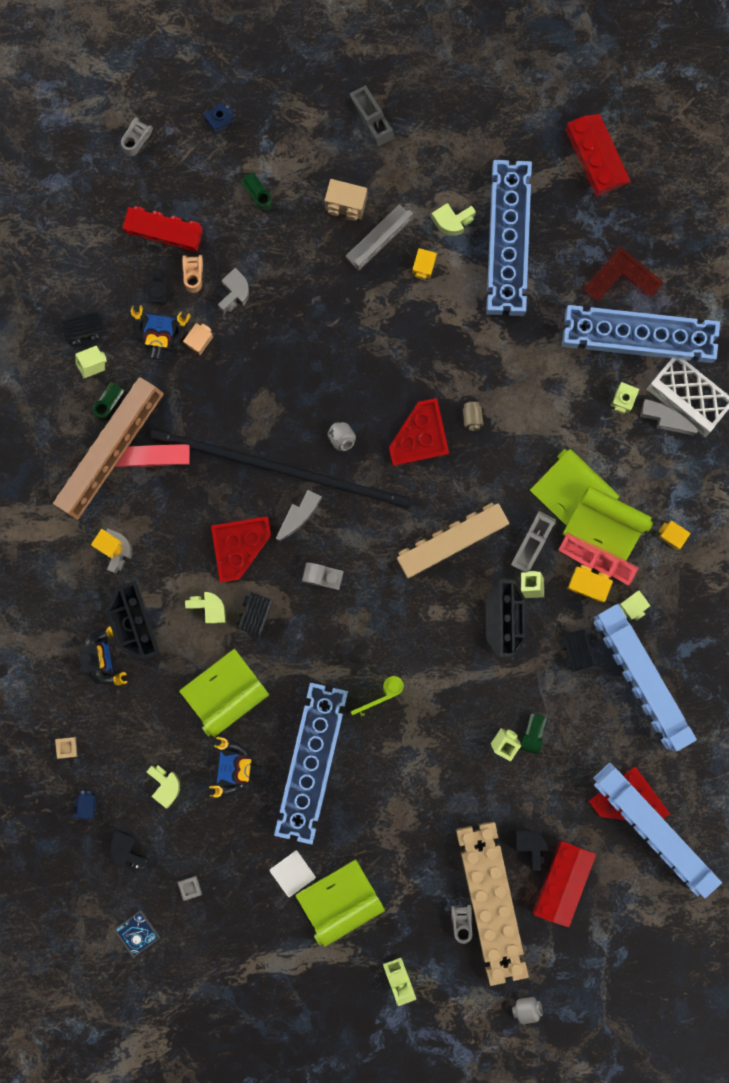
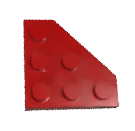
M437 398L418 402L389 446L393 466L449 455Z
M268 516L211 526L220 583L240 580L269 540L271 532Z
M635 766L623 775L663 819L670 814ZM599 792L589 800V803L600 817L627 821L620 814L623 810L617 811L607 800L610 797L608 794L604 797Z

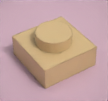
M76 737L55 739L57 759L78 757Z

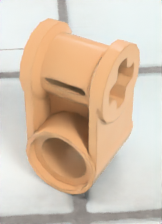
M183 255L185 287L189 292L196 293L202 288L203 257L202 255L198 257ZM191 279L198 280L197 284L193 286L189 285L188 282Z

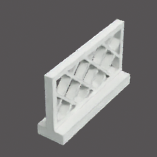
M672 358L646 389L667 407L689 420L704 437L713 430L729 409V395L686 360ZM675 360L682 365V371H673L672 363ZM683 374L684 384H675L674 375ZM687 374H694L697 377V383H688ZM670 375L671 385H665L659 379L662 376ZM698 386L699 396H690L689 387ZM702 386L710 387L712 395H703ZM685 387L686 397L678 396L676 388ZM713 398L714 408H705L703 399ZM716 398H723L727 401L726 407L718 408ZM700 399L701 409H694L691 406L690 400ZM705 412H715L713 423L706 418Z

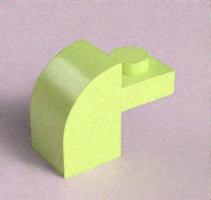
M447 203L432 212L431 219L442 233L456 236L463 233L464 227L462 224L466 226L474 220L473 217H475L476 211L470 206L458 215H455Z
M204 592L205 600H201V596H195L185 601L186 609H205L206 624L226 623L225 606L222 600L215 594Z
M153 765L148 769L147 773L156 779L161 786L152 797L167 809L180 792V781L174 772H171L167 777L165 775L167 772L159 765L155 767Z
M402 958L383 964L397 1005L401 1006L416 1000Z

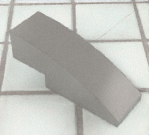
M645 399L642 402L639 417L657 420V428L693 436L697 434L698 429L680 413L654 401Z
M307 490L300 507L292 504L276 540L282 541L298 530L315 511L322 496Z
M538 511L511 563L512 566L526 573L530 571L556 519Z

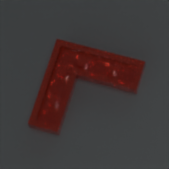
M620 246L583 291L598 302L615 281L623 275L649 298H652L664 282Z

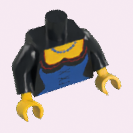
M140 305V311L136 312L133 309L134 306H132L131 314L134 316V331L144 347L151 348L150 359L161 360L162 350L171 351L172 347H176L184 339L187 322L190 319L189 313L186 319L182 318V311L178 314L177 318L143 314L141 316L143 307Z
M111 626L107 630L103 629L89 633L84 641L85 644L79 646L83 674L88 675L96 684H113L114 682L119 686L127 683V681L124 682L121 679V676L127 675L125 672L113 676L107 636L110 638L114 637Z
M222 737L216 738L221 740V744L219 746L214 745V747L220 749L221 753L217 786L209 787L215 789V794L209 795L210 797L233 795L243 790L246 784H249L250 776H262L263 766L251 765L252 756H249V751L238 742L226 740Z

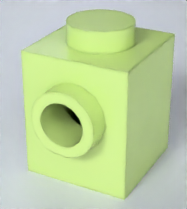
M97 346L76 353V365L83 378L105 371V362L107 360L103 351L100 352Z
M621 382L611 406L615 408L616 412L621 414L629 413L639 389Z
M529 571L521 573V592L525 598L544 597V578L541 572Z
M636 591L621 602L619 606L626 618L637 621L645 615L644 610L650 607V604L640 591Z
M501 728L491 743L494 753L511 761L521 747L517 738L518 735L511 730L506 731Z

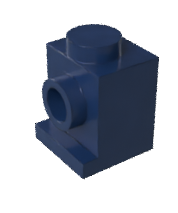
M223 103L203 114L205 121L215 135L234 122L232 117L234 115L233 110L229 105L224 106ZM223 113L221 118L217 117L218 114Z
M81 790L79 798L75 799L74 808L77 810V813L73 814V818L94 819L97 795H92V791Z

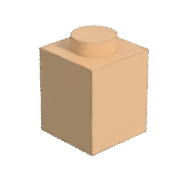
M196 323L184 339V345L201 355L213 338L212 333H210L211 329L205 324L200 326Z

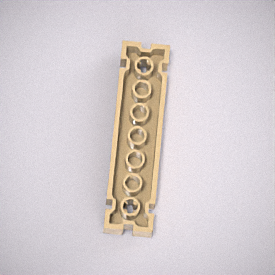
M494 821L478 824V830H473L471 826L456 829L459 845H464L465 851L461 852L483 958L485 963H490L489 967H485L490 986L506 983V977H511L513 981L529 978L526 962L524 959L520 960L519 955L524 953L501 847L499 844L495 845L494 839L498 838ZM478 840H481L482 843L484 842L481 850L474 847ZM504 956L509 959L506 965L500 964Z

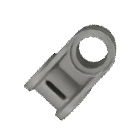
M135 117L121 139L124 153L128 156L136 155L144 142L149 138L153 127L150 125L146 126ZM129 142L135 143L131 148L126 147V144Z
M471 905L460 908L451 906L454 937L459 943H468L472 938ZM466 929L468 937L466 939H459V930Z

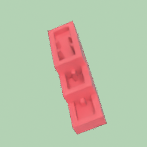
M190 445L131 446L125 450L115 467L190 465Z
M569 533L566 534L559 548V551L588 568H594L608 575V577L613 576L628 586L632 583L639 569L626 560Z

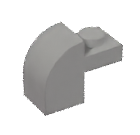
M234 268L221 280L224 287L230 292L218 304L224 314L227 311L231 312L237 306V301L244 306L249 298L248 283L245 277Z
M107 528V533L123 543V550L118 557L114 556L111 559L107 568L108 571L117 574V571H121L125 562V560H122L123 557L131 559L132 547L126 537Z
M306 563L302 582L339 590L344 571L314 563Z

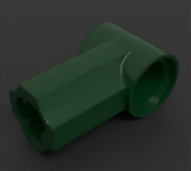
M252 173L244 177L241 184L253 199L257 208L263 212L270 210L273 205L272 197L257 176ZM261 198H268L267 203H259Z
M110 382L100 399L93 405V412L96 418L107 420L125 393V390ZM104 406L107 408L105 414H98V408Z
M530 714L519 750L539 754L547 718Z

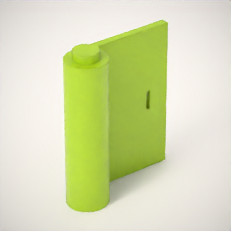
M564 449L557 456L559 460L530 489L566 526L589 486L615 499L620 497L572 449L568 451Z
M589 486L562 534L566 536L569 533L627 560L641 533L649 532L653 522L651 521L652 517Z
M235 648L179 690L204 724L202 729L208 737L210 735L213 737L217 736L269 696L267 690Z
M396 676L387 678L383 683V691L386 696L351 711V714L354 715L360 712V715L364 716L365 714H362L361 711L399 695L404 687L402 680Z
M356 859L295 895L315 928L317 934L314 937L319 945L323 944L324 947L385 911Z

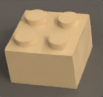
M330 179L325 197V210L334 216L342 214L346 215V218L350 220H362L367 201V188Z

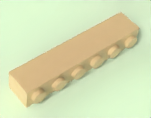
M490 503L483 507V512L479 514L474 512L466 516V521L462 523L457 521L449 526L450 529L446 532L440 530L432 535L433 539L429 541L423 539L415 544L416 548L412 550L406 548L399 552L400 556L397 557V561L406 578H411L508 526L509 522L499 503L496 505Z

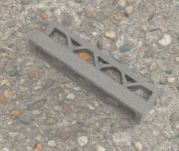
M399 204L346 255V259L359 271L413 219V213L410 210L406 211Z

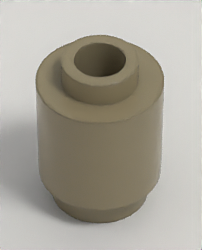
M479 402L465 403L462 409L465 428H469V431L480 430V427L484 424L482 408L479 406Z

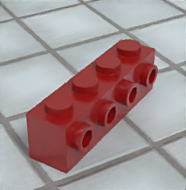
M134 206V208L128 207L122 228L126 234L198 252L203 234V228L198 222L189 221L187 223L181 221L182 219L176 216L168 218L160 212H146L144 208Z

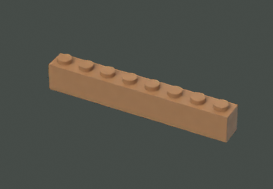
M138 378L116 412L111 416L105 428L100 432L94 444L89 448L88 453L79 463L77 469L68 479L64 488L57 495L53 502L54 505L78 520L164 393L144 379Z

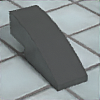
M365 85L350 93L349 95L377 146L379 147L394 139L392 128L367 86Z

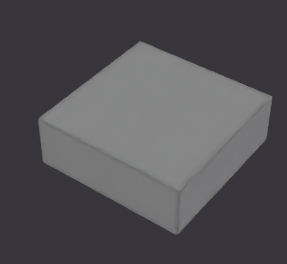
M197 876L177 882L183 901L202 895Z

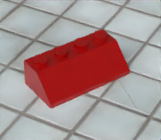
M600 114L586 115L567 124L565 130L596 197L631 182Z
M559 840L533 914L553 923L569 927L596 854Z

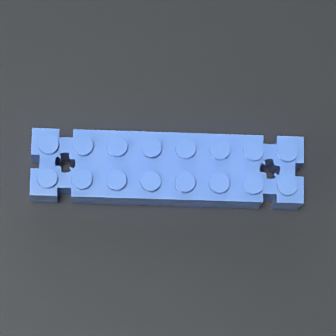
M508 160L493 161L492 181L496 182H493L491 187L487 292H492V295L487 297L486 314L502 315L503 310L509 311L511 316H524L526 313L527 296H522V294H525L527 290L531 184H526V182L529 183L531 178L532 162L516 161L515 165H509ZM512 180L513 185H510L508 181ZM505 291H508L509 297H505Z
M568 305L565 310L564 324L569 325V327L563 331L562 347L577 348L579 344H584V349L688 361L693 357H698L697 362L713 363L717 359L718 344H713V342L719 337L720 321L704 320L702 324H697V319L592 307L588 312L583 311V306ZM582 325H585V328L588 329L586 331H582V328L580 329V327ZM696 337L699 338L698 341L701 340L699 344L694 341Z
M619 604L594 616V626L598 632L602 631L605 638H603L605 645L608 649L611 648L613 650V659L617 665H621L624 669L622 674L627 682L630 681L634 687L632 691L637 699L640 698L644 705L641 707L647 716H651L653 720L651 724L654 730L662 734L663 739H661L664 747L670 751L677 752L697 740L695 735L687 725L684 716L632 626L628 623Z
M310 683L307 698L311 699L310 706L305 705L281 804L280 813H284L283 820L278 819L274 836L290 839L291 835L298 836L297 841L313 844L316 828L312 827L313 820L318 821L343 716V714L338 713L340 706L345 707L348 691L333 688L332 693L325 691L326 686ZM324 700H327L328 705H330V709H326V712H323L322 707H319L320 703H323ZM297 815H300L301 819L304 820L303 824L300 822V825H295L296 822L293 820V817L296 818Z
M608 763L593 777L596 781L594 786L604 797L607 794L610 796L607 800L617 811L623 810L620 814L630 825L636 824L633 828L644 840L647 837L649 838L647 843L657 854L662 852L660 857L670 868L675 866L673 871L683 882L689 881L686 884L697 897L700 894L704 898L708 897L722 884L717 876L611 763Z

